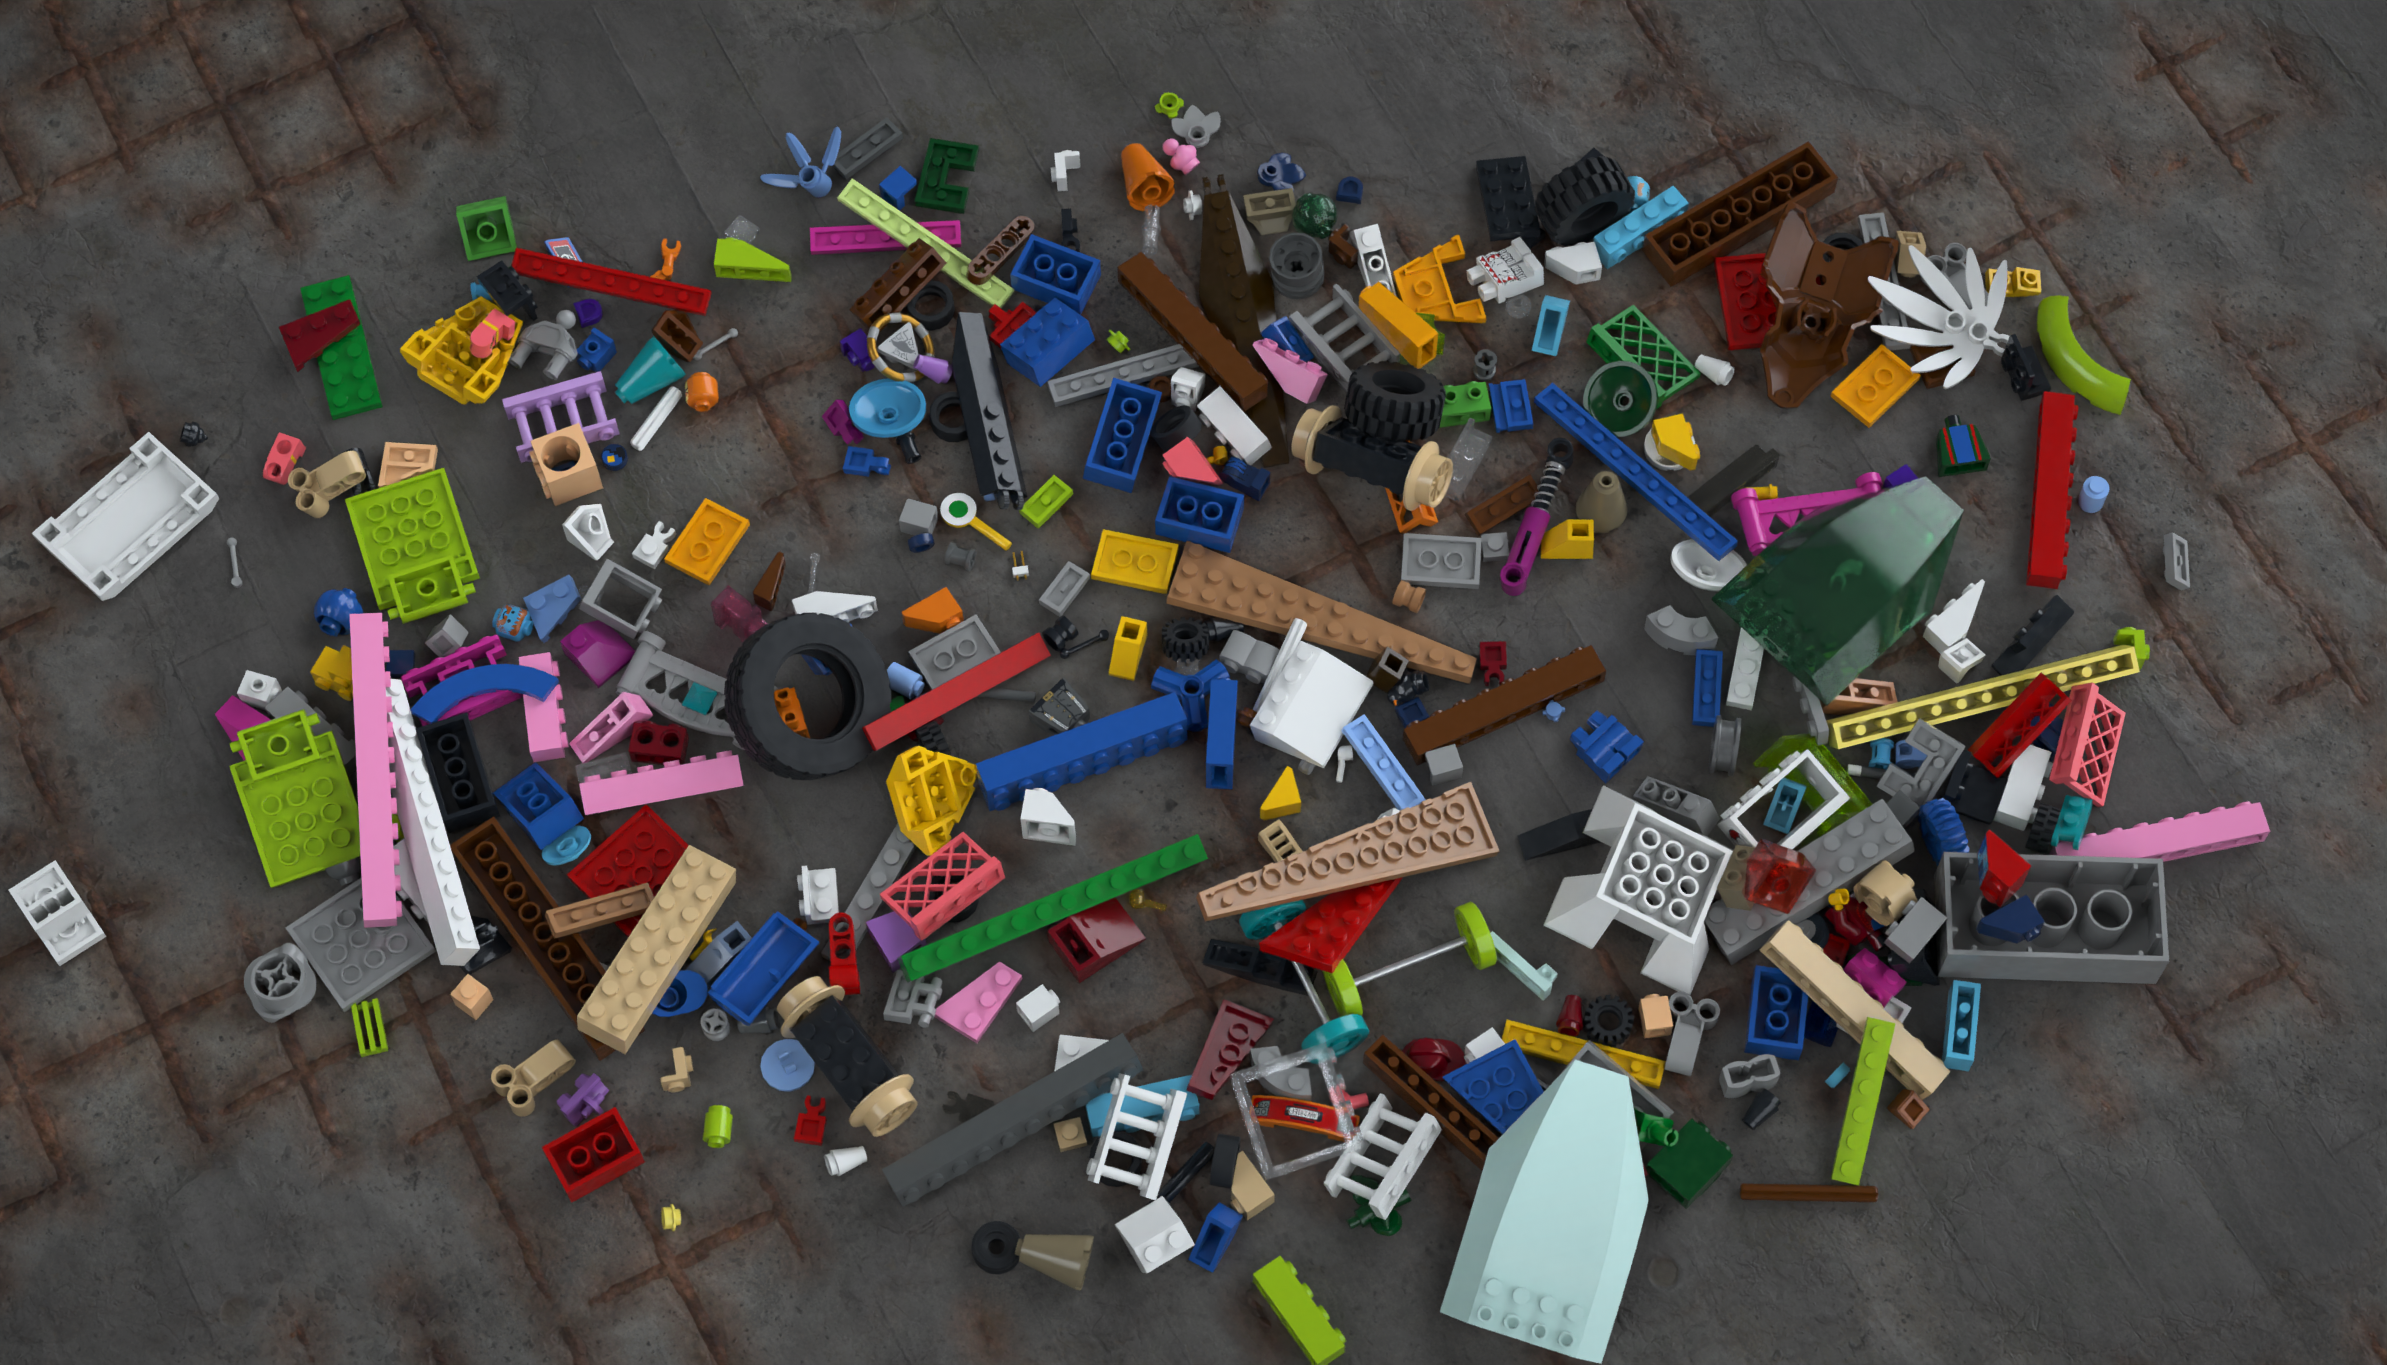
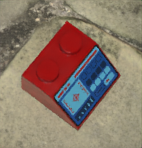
M1989 830L1985 834L1977 853L1979 887L1983 896L1989 902L1996 903L2001 907L2022 887L2031 865L1994 832Z

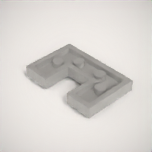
M1919 718L1905 739V742L1927 755L1914 776L1890 763L1876 787L1891 796H1894L1901 790L1920 808L1921 805L1933 799L1963 752L1965 745Z

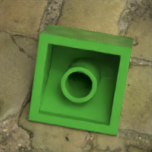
M506 196L456 206V214L468 261L514 252L517 245Z

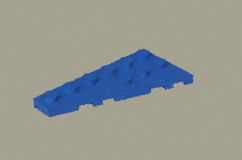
M1516 1039L1442 1077L1450 1087L1502 1135L1544 1092Z

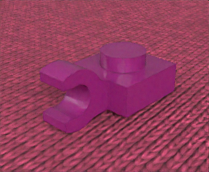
M835 400L822 415L833 435H842L846 444H850L852 441L855 444H859L864 438L861 431L851 425L849 408L843 400Z

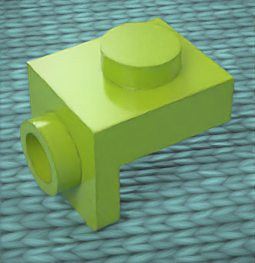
M2133 627L2117 630L2113 639L2114 645L2134 646L2138 666L2141 669L2145 660H2148L2150 655L2149 644H2145L2144 630H2136Z

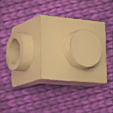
M683 1047L672 1049L676 1074L660 1078L664 1091L680 1092L685 1087L691 1086L689 1072L694 1071L691 1055L686 1056Z

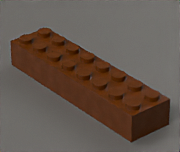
M1808 141L1644 236L1642 251L1670 287L1714 263L1715 257H1724L1776 227L1785 206L1789 202H1794L1807 209L1835 192L1838 177Z

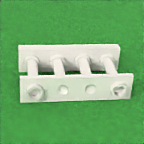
M1119 1073L1118 1078H1114L1111 1084L1110 1094H1113L1095 1157L1089 1160L1086 1174L1089 1175V1181L1098 1184L1100 1177L1104 1176L1138 1186V1189L1141 1190L1140 1196L1156 1200L1187 1093L1170 1089L1169 1094H1158L1128 1085L1130 1076ZM1124 1096L1162 1106L1164 1110L1162 1120L1155 1122L1121 1112L1120 1109ZM1119 1122L1153 1132L1154 1136H1156L1154 1147L1148 1149L1112 1138L1116 1123ZM1112 1149L1146 1159V1163H1149L1146 1174L1137 1175L1104 1165L1108 1150Z
M1380 1093L1376 1101L1370 1105L1368 1114L1337 1163L1327 1173L1324 1185L1331 1196L1335 1198L1344 1188L1370 1200L1368 1204L1375 1215L1386 1220L1442 1129L1436 1118L1428 1113H1425L1421 1120L1416 1122L1392 1112L1393 1108L1386 1096ZM1384 1121L1413 1132L1404 1144L1377 1134ZM1373 1143L1398 1154V1157L1392 1166L1382 1165L1363 1156L1369 1145ZM1359 1166L1384 1177L1379 1187L1373 1190L1349 1179L1355 1167Z

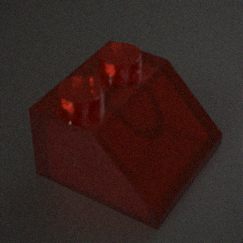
M1760 839L1747 860L1744 897L1748 901L1789 914L1815 874L1816 869L1803 853Z

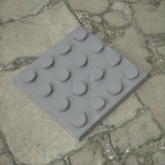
M362 877L285 927L344 1013L351 1009V1005L360 1003L436 952L403 904L402 917H397V926L364 928Z

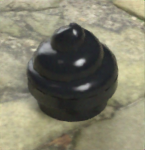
M193 421L191 423H184L180 442L186 443L185 446H196L198 443H203L208 439V436L198 423Z

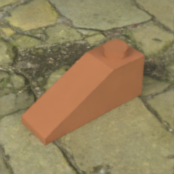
M1830 675L1815 686L1823 713L1825 714L1857 713L1898 702L1893 682Z

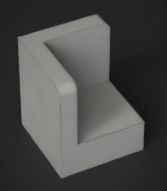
M907 499L899 519L901 532L914 536L923 533L932 534L938 520L937 506Z
M450 614L431 630L425 644L439 657L444 658L453 654L462 646L468 631Z
M1455 744L1425 753V758L1431 772L1430 781L1432 786L1462 778L1463 765Z

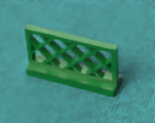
M1634 305L1604 324L1600 325L1598 323L1591 327L1586 343L1607 364L1615 361H1629L1641 366V363L1654 364V372H1649V374L1654 379L1658 390L1657 409L1661 407L1664 400L1698 379L1701 375L1685 356ZM1632 315L1639 322L1638 326L1625 324V318ZM1610 328L1621 330L1620 338L1612 337L1607 330ZM1624 332H1637L1638 340L1625 339ZM1642 333L1652 335L1655 338V343L1642 341ZM1624 345L1637 347V355L1629 354L1624 349ZM1641 348L1655 350V358L1641 356ZM1659 351L1669 352L1672 355V360L1660 359ZM1658 365L1672 367V374L1658 373ZM1676 368L1685 369L1690 375L1687 377L1676 376ZM1658 380L1671 382V388L1665 391L1658 384Z

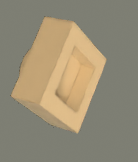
M1080 1117L1053 1124L1060 1152L1087 1146Z

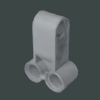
M1951 243L1946 247L1943 257L1931 255L1927 259L1947 278L1968 309L1971 310L1972 306L1966 287L1964 264L1967 250L1962 244ZM1984 288L1985 306H1987L1988 292Z
M1676 992L1669 999L1672 1021L1676 1024L1664 1070L1691 1077L1702 1031L1712 1029L1716 1025L1720 1008L1716 1001L1712 999H1703L1696 1005L1693 1004L1692 997L1688 993ZM1682 1003L1686 1006L1687 1010L1679 1012L1673 1005ZM1708 1010L1713 1014V1017L1705 1019L1700 1015V1011Z

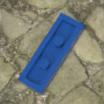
M1696 649L1692 725L1714 727L1716 716L1720 715L1723 651Z

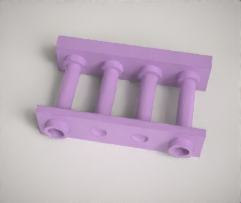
M601 371L502 399L508 420L516 419L523 445L516 447L521 463L526 461L532 462L529 452L533 450L530 442L533 439L526 415L530 413L541 412L547 434L557 431L551 408L565 404L571 425L580 424L587 444L598 440H609L620 434L615 418L607 420L600 394L607 392ZM590 397L598 423L583 427L575 401Z

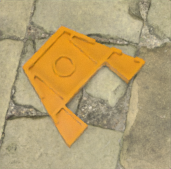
M1455 235L1442 246H1436L1427 255L1419 256L1393 271V279L1400 300L1423 320L1486 323V315L1480 298L1454 304L1442 267L1444 263L1465 259V251L1459 235Z

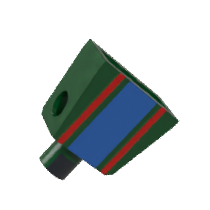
M1959 415L1946 417L1944 420L1946 428L1939 430L1936 439L1939 477L1986 471L1991 457L1977 426L1974 424L1962 425Z

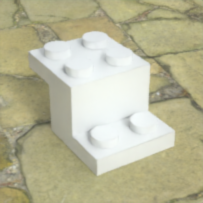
M56 860L9 889L14 900L59 966L106 937Z

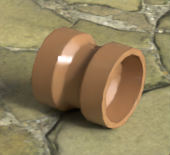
M1401 580L1396 589L1392 604L1399 607L1404 605L1409 608V611L1418 613L1425 598L1426 589L1412 587L1409 582Z

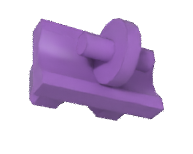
M594 1073L591 1077L581 1074L575 1080V1086L578 1091L573 1096L568 1093L563 1094L557 1100V1104L561 1108L560 1110L575 1127L584 1118L587 1119L592 1112L598 1116L603 1113L599 1104L605 1099L604 1096L609 1090L601 1082L599 1076Z

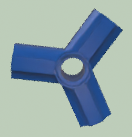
M1217 659L1195 675L1188 676L1160 666L1154 674L1151 689L1167 695L1176 692L1178 699L1182 702V708L1187 718V730L1197 732L1208 728L1204 697L1210 693L1211 679H1230V675L1226 667ZM1194 688L1198 690V692H1196L1195 694H1189L1186 692V690Z

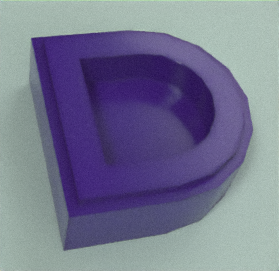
M585 299L574 303L582 328L596 324L601 320L603 311L598 301Z

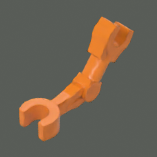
M663 239L661 243L662 259H664L662 270H658L650 277L662 280H670L672 278L673 264L681 250L680 241H676L674 249H669L666 246L667 239Z

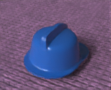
M690 970L679 971L652 1014L659 1017H671L697 1010L707 997V984L704 978Z

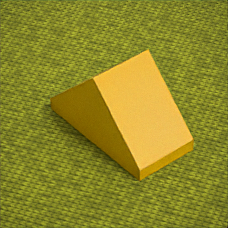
M1289 766L1286 767L1260 807V818L1264 821L1301 812V799L1293 770Z

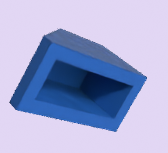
M1219 1202L1207 1215L1188 1260L1213 1273L1233 1240L1243 1215Z

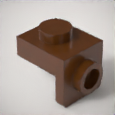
M1344 224L1340 229L1337 228L1330 234L1328 238V252L1333 255L1339 264H1345L1348 268L1352 269L1358 262V250L1347 242L1349 226Z

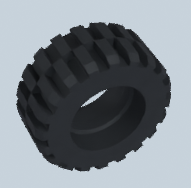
M1604 156L1590 157L1585 161L1580 160L1574 163L1571 167L1564 168L1561 173L1554 175L1549 183H1545L1542 191H1539L1537 194L1535 212L1552 241L1563 246L1568 244L1574 246L1580 242H1589L1594 236L1622 219L1625 215H1628L1630 208L1634 205L1635 191L1616 160Z
M1400 362L1367 363L1366 366H1359L1350 375L1344 413L1352 426H1357L1358 430L1363 433H1369V436L1380 437L1387 441L1417 442L1418 439L1425 440L1438 431L1446 391L1441 381L1437 380L1436 376L1432 373L1428 374L1424 369H1417L1409 364L1403 365Z

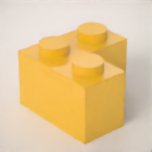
M343 645L339 652L325 646L310 671L315 685L325 691H329V689L336 691L340 697L351 701L353 699L351 648Z

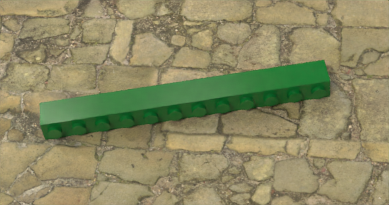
M1196 834L899 956L897 959L908 983L1208 859L1199 835Z

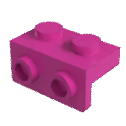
M1863 948L1844 968V972L1852 980L1860 983L1864 991L1872 999L1879 1001L1884 1008L1907 983L1896 971L1890 969L1866 948Z

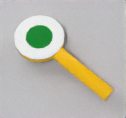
M953 493L943 500L940 512L946 524L955 528L971 525L1005 551L1011 547L1012 542L976 517V504L970 496L964 493Z

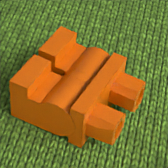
M786 687L776 690L774 692V701L781 719L792 731L810 739L795 688L789 689Z

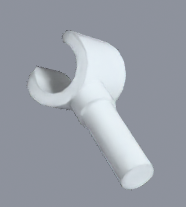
M1351 745L1341 746L1338 749L1336 782L1342 783L1345 761L1353 760Z

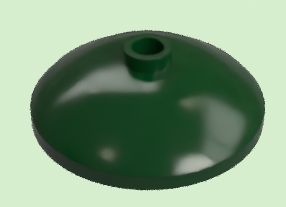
M1615 361L1599 368L1589 379L1583 395L1584 410L1618 438L1632 436L1643 430L1652 420L1658 405V390L1654 379L1643 367L1629 361ZM1628 397L1629 403L1628 405L1624 406L1623 400L1624 398Z

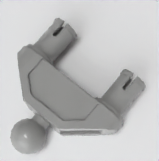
M562 310L556 316L557 324L544 320L525 328L518 337L519 344L511 354L508 363L515 368L521 369L531 352H540L553 356L543 370V373L550 379L557 380L567 363L573 362L578 354L574 339L566 331L575 325L576 318L574 313L570 310Z

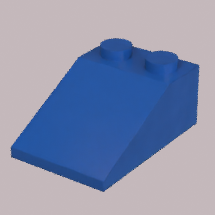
M536 762L493 792L501 805L540 850L553 843L555 839L584 819L573 799Z

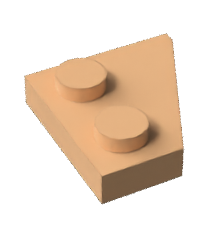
M385 442L378 487L381 488L434 471L438 452L437 446Z

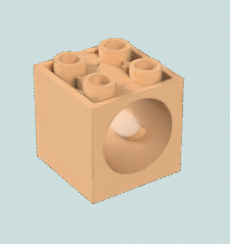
M579 423L530 441L533 450L529 454L534 469L540 479L546 498H552L555 506L603 489L596 463ZM561 461H578L575 466L566 471L551 470Z

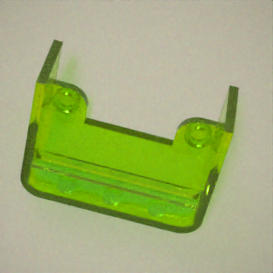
M1810 734L1781 736L1753 763L1756 768L1768 767V773L1777 767L1781 769L1778 764L1787 756L1792 755L1795 751L1802 753L1808 749L1850 797L1847 802L1817 827L1819 837L1873 805L1824 744L1817 745L1815 736L1811 737ZM1797 767L1784 777L1807 786L1803 800L1812 811L1825 802L1824 798Z

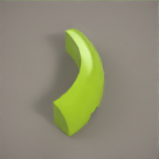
M2057 295L2042 299L2037 312V332L2042 343V352L2053 372L2073 393L2078 392L2090 400L2092 405L2100 409L2121 415L2131 379L2103 368L2081 348L2069 323L2068 296Z

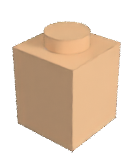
M469 974L464 977L450 994L455 1005L475 1020L480 1017L494 1000L489 989Z
M1650 994L1640 1000L1638 1007L1644 1039L1671 1035L1673 1022L1668 995Z

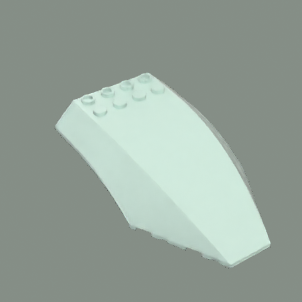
M1574 1060L1489 1148L1465 1232L1442 1302L1441 1313L1574 1358L1599 1364L1602 1363L1649 1201L1628 1076Z

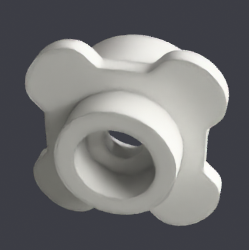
M1192 190L1188 192V198L1183 200L1184 212L1189 213L1190 220H1194V215L1202 213L1200 195H1193Z

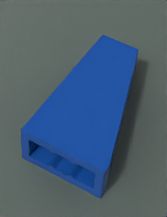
M1229 678L1211 679L1206 754V788L1233 789L1238 680H1231Z

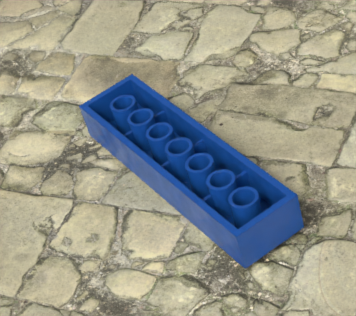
M1176 692L976 763L978 783L989 811L995 809L997 811L1004 810L1012 803L1020 800L1024 802L1026 789L1043 788L1048 792H1054L1064 784H1075L1081 782L1089 775H1100L1109 771L1111 767L1117 765L1125 766L1132 763L1136 758L1142 756L1150 757L1157 754L1161 749L1167 747L1175 748L1182 745L1187 740V718Z

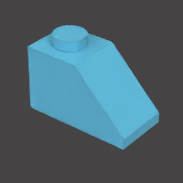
M1545 295L1532 351L1557 356L1570 304L1569 300Z

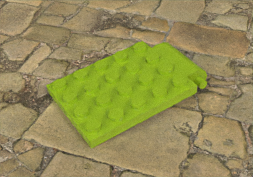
M444 468L345 499L378 607L381 611L397 605V607L387 610L390 620L400 617L402 623L405 624L467 604L468 599L466 595L476 593L473 583L463 585L464 583L480 579Z
M305 709L238 731L239 740L229 743L233 753L243 750L246 759L229 767L270 888L324 871L325 868L361 856L358 803L333 730L314 736L311 726L319 724L320 719L317 713L307 716Z

